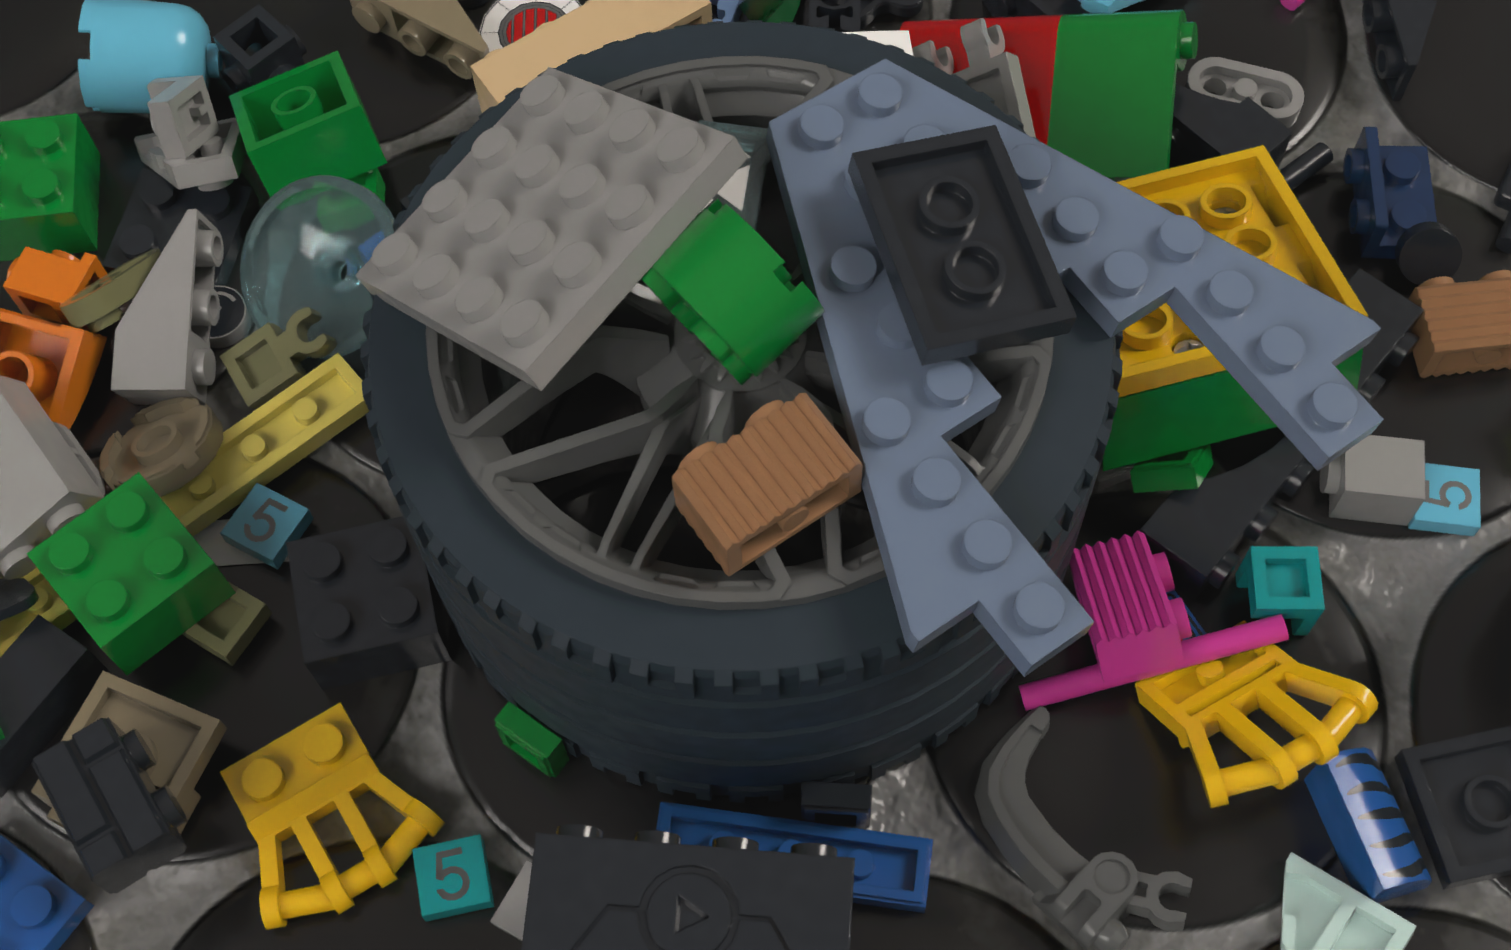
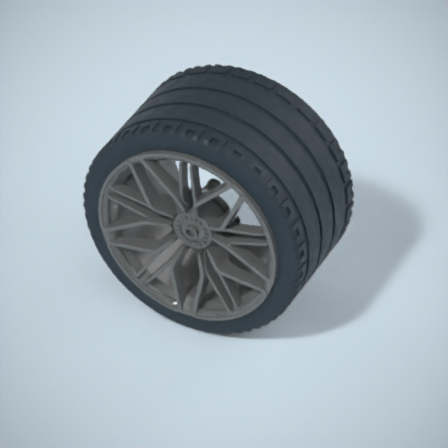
M747 20L746 22L723 23V21H716L692 26L689 24L675 26L673 29L653 33L646 32L623 41L617 40L605 44L602 48L585 55L579 54L568 59L566 63L553 68L735 136L743 151L751 157L740 167L743 168L750 165L742 211L719 194H716L712 199L718 198L722 205L726 203L777 252L785 261L783 266L792 276L790 282L795 287L802 281L805 285L806 283L766 142L769 121L881 60L887 59L1025 133L1023 130L1024 125L1013 115H1006L994 105L995 100L987 94L975 91L968 86L966 80L956 74L950 75L935 67V63L923 57H914L905 53L904 49L868 40L867 37L862 35L846 34L821 26L816 28L796 25V23L792 22L774 23L762 22V20ZM524 87L514 89L505 95V99L497 106L489 107L479 115L480 120L468 131L461 132L451 142L452 147L446 154L439 155L430 166L431 172L424 183L416 185L408 196L410 204L407 210L398 213L392 225L394 232L422 204L427 191L436 183L444 180L471 151L474 141L484 131L492 128L518 101ZM640 280L547 386L540 391L389 305L376 294L374 296L370 293L373 304L372 308L364 313L362 325L367 341L361 344V362L365 369V380L361 382L362 393L369 409L366 418L374 439L376 454L399 509L456 631L477 667H483L482 669L488 682L496 692H500L508 701L561 738L566 751L576 758L584 754L590 758L593 767L605 773L610 769L625 775L627 782L642 786L645 781L657 784L659 792L672 795L675 790L695 793L696 799L712 801L713 795L729 796V802L745 803V797H768V802L784 801L783 794L799 792L802 798V783L805 781L855 784V779L868 775L871 780L884 776L887 768L901 762L907 765L919 759L921 749L928 745L934 749L947 741L948 734L961 725L966 727L977 716L979 706L982 703L989 706L999 695L1002 686L1010 678L1013 679L1019 671L973 613L912 653L904 641L876 536L843 551L840 505L820 518L823 558L794 566L784 567L775 547L755 560L759 570H739L731 576L726 575L721 570L686 567L657 560L682 517L675 504L673 489L637 553L621 547L666 455L686 456L696 447L710 441L717 442L718 444L726 443L732 435L742 432L746 422L754 412L771 401L781 400L785 403L786 401H793L799 393H807L851 449L816 321L757 378L753 375L742 386L710 353L711 351L694 334L692 335L661 303V300L646 284ZM1066 287L1065 290L1077 316L1070 333L968 356L1001 395V400L994 413L961 433L967 452L953 441L947 442L1062 583L1111 433L1120 394L1117 392L1122 377L1123 361L1120 359L1123 331L1110 338ZM595 372L616 380L640 396L641 404L644 408V411L538 446L543 430L563 394ZM641 453L603 538L589 531L562 512L533 484L604 462Z

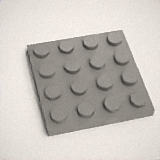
M548 67L541 76L536 77L524 87L518 101L492 128L484 131L474 141L471 151L451 173L427 191L422 204L398 230L384 238L376 246L371 259L355 276L372 295L375 296L376 294L389 305L542 391L748 157L735 136Z

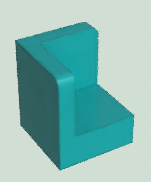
M1250 546L1235 576L1238 588H1248L1251 618L1263 619L1282 614L1284 619H1291L1293 635H1308L1325 610L1318 547Z

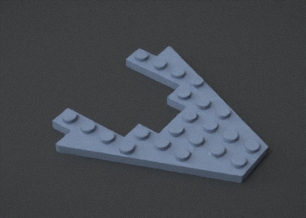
M883 59L769 121L766 142L806 286L825 310V313L816 320L851 449L863 464L861 485L905 644L914 653L973 613L1025 677L1084 636L1093 625L1094 620L947 444L948 441L994 413L1001 400V395L968 356L924 366L921 365L848 173L852 153L996 125L1062 283L1110 338L1167 303L1317 471L1372 434L1384 420L1336 368L1344 360L1367 346L1381 328L1374 320L1202 229L1192 218L1172 213L893 62Z

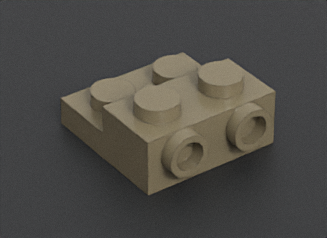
M102 671L61 741L71 740L73 734L100 718L109 717L125 734L135 728L148 745L156 760V765L146 770L156 790L164 785L171 790L182 807L188 822L201 798L194 788L228 728L217 718ZM38 779L31 792L52 807L46 818L63 827ZM187 822L177 827L180 834Z

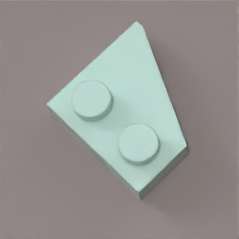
M1293 852L1290 853L1284 868L1280 950L1405 949L1414 934L1416 925Z

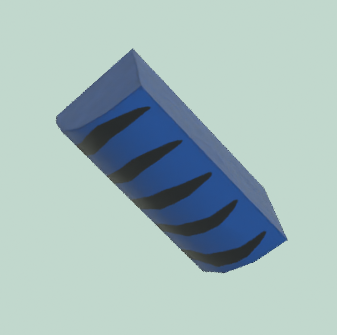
M1365 747L1339 751V755L1324 765L1316 764L1304 781L1351 887L1377 903L1427 888L1432 879L1373 750Z

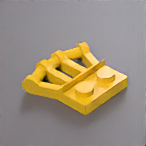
M1244 620L1237 625L1245 624L1247 622ZM1275 644L1146 678L1135 683L1139 703L1178 737L1179 744L1183 749L1186 747L1190 748L1211 809L1228 805V797L1269 786L1282 790L1298 780V771L1315 762L1318 765L1328 763L1339 755V744L1355 724L1366 723L1378 709L1376 696L1365 685L1298 663ZM1286 692L1332 706V708L1319 721L1287 695ZM1260 708L1296 739L1281 747L1250 721L1246 715ZM1220 731L1253 761L1219 769L1208 738Z
M341 702L220 771L247 823L246 825L258 844L262 887L259 895L262 921L266 930L286 927L287 919L332 910H336L340 915L355 906L353 898L378 883L381 888H384L398 880L396 873L413 853L412 849L417 848L428 834L435 837L445 824L425 804L410 796L382 775ZM369 790L406 817L382 848L355 801V798ZM337 809L364 857V860L341 874L338 873L312 825ZM296 835L319 878L320 884L286 891L282 842Z

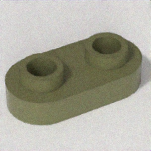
M159 248L129 260L63 302L59 308L70 325L75 328L86 325L90 332L95 333L120 320L124 316L120 306L130 299L133 301L161 254Z

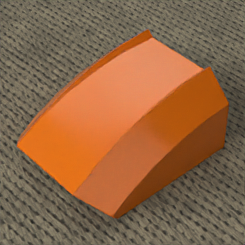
M0 308V375L25 382L51 421L60 423L70 430L94 379L107 336Z

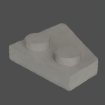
M236 118L217 121L220 131L188 158L166 160L159 138L155 133L136 136L134 139L141 161L177 189L197 186L200 191H214L230 185L233 179L239 178L246 156V149Z

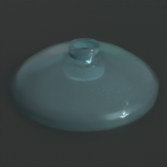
M317 175L302 178L288 184L263 205L246 235L240 264L242 294L248 312L258 329L270 322L280 326L284 332L286 331L288 320L296 311L310 307L319 311L323 318L309 328L307 334L309 342L325 333L334 337L338 343L336 348L327 356L312 359H329L336 353L344 356L361 348V344L367 341L362 328L364 313L372 308L373 300L369 291L355 275L371 259L376 246L384 238L395 233L392 227L395 219L384 202L375 193L357 182L342 177ZM347 264V274L344 281H342L341 270Z

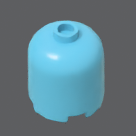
M84 0L78 31L80 33H90V59H78V72L84 104L86 107H92L93 111H101V113H150L147 102L151 98L147 85L157 78L203 75L208 93L211 86V78H222V56L216 43H211L208 25L201 14L193 8L177 3L147 0Z

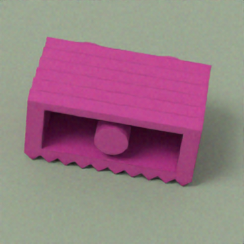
M1136 531L1132 537L1124 534L1119 540L1111 537L1107 543L1097 541L1093 547L1085 544L1080 550L1074 548L1069 565L1077 599L1094 620L1093 625L1088 630V634L1103 682L1185 663L1181 639L1192 637V632L1182 598L1169 600L1166 592L1174 591L1175 587L1165 552L1152 555L1145 534Z

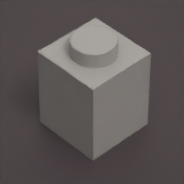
M1369 435L1320 470L1321 493L1329 494V517L1407 526L1425 501V441Z

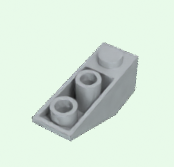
M188 209L115 329L111 391L134 405H154L163 400L179 397L195 398L200 404H205L207 385H212L215 380L216 360L212 349H210L209 336L211 326H215L218 323L220 315V303L218 294L214 289L215 267H219L222 264L224 247L222 236L218 229L197 209Z

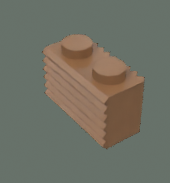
M1510 270L1491 272L1478 281L1455 283L1451 277H1435L1414 288L1409 300L1424 309L1412 330L1414 334L1420 337L1417 345L1412 350L1420 377L1426 378L1431 375L1438 377L1442 374L1449 376L1456 372L1461 375L1467 371L1471 373L1479 370L1486 372L1490 369L1500 370L1504 367L1511 369Z
M799 393L793 401H786L784 403L781 400H774L763 405L751 415L742 432L732 435L726 443L718 444L717 442L710 441L689 452L679 464L677 471L672 475L675 504L679 512L685 516L688 524L693 527L697 536L703 541L707 550L712 553L716 562L721 565L725 574L731 576L860 493L863 464L807 393Z

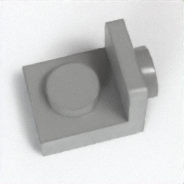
M203 75L157 78L147 85L151 98L147 102L151 126L155 135L159 138L166 160L188 158L220 131Z

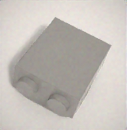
M0 375V579L12 580L21 578L36 568L27 555L29 551L105 497V484L100 472L72 432L66 426L51 421L26 383Z

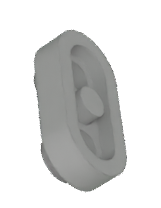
M1208 57L1196 62L1191 67L1185 84L1186 88L1222 100L1241 103L1246 97H1249L1287 128L1296 122L1304 102L1302 86L1289 74L1221 57Z

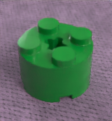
M715 198L695 217L641 278L646 286L661 300V303L711 351L710 353L742 386L753 375L757 378L825 313L821 303L803 281L796 287L790 282L792 276L783 266L785 261L731 207L726 203L722 205L718 198Z

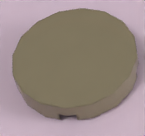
M179 397L158 402L135 414L130 419L134 427L124 436L117 431L108 439L99 457L100 475L113 491L140 472L159 497H162L180 489L194 479L214 459L223 441L222 423L206 403V406H202L195 398Z

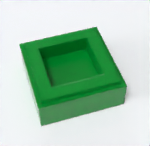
M1210 444L1136 463L1130 471L1134 493L1198 489L1214 464Z
M510 701L495 717V727L503 744L549 778L551 776L556 778L570 759L562 739Z

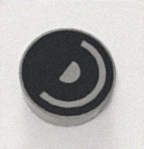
M219 285L214 286V289L218 291L220 315L218 323L215 326H211L210 348H226L236 344L247 334L251 325V313L241 294L233 288Z

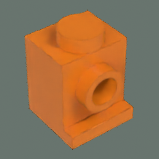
M25 246L21 255L11 263L3 287L24 315L71 326L59 306L108 273L97 256L87 252L79 260L72 254L62 250H52L51 253ZM86 325L79 328L89 331Z

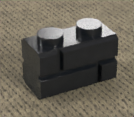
M109 717L100 718L73 734L71 740L61 741L33 758L31 764L91 881L109 894L122 891L146 876L149 870L158 869L185 852L187 846L177 827L187 822L186 815L176 797L166 785L158 790L153 785L146 770L156 765V760L148 745L135 728L125 734Z

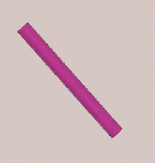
M1282 614L1182 640L1181 645L1185 662L1182 664L1105 683L1103 682L1099 665L1095 664L1018 686L1025 710L1028 711L1039 706H1047L1289 640V634Z

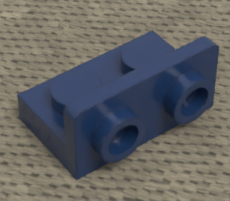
M1363 127L1355 147L1347 149L1343 163L1344 181L1346 184L1353 185L1354 194L1349 209V230L1351 234H1358L1361 258L1395 259L1397 241L1408 228L1421 222H1437L1427 146H1379L1377 127Z

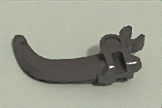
M1042 706L1028 712L1004 735L982 763L974 796L983 826L1014 871L1034 893L1032 902L1085 950H1095L1096 948L1098 950H1121L1129 940L1126 928L1122 924L1129 914L1148 918L1153 925L1166 932L1183 931L1187 913L1164 908L1159 901V897L1165 893H1175L1189 897L1192 878L1179 871L1162 872L1158 875L1139 872L1129 858L1113 851L1100 853L1089 862L1052 829L1030 799L1025 784V773L1034 751L1050 727V715L1047 709Z

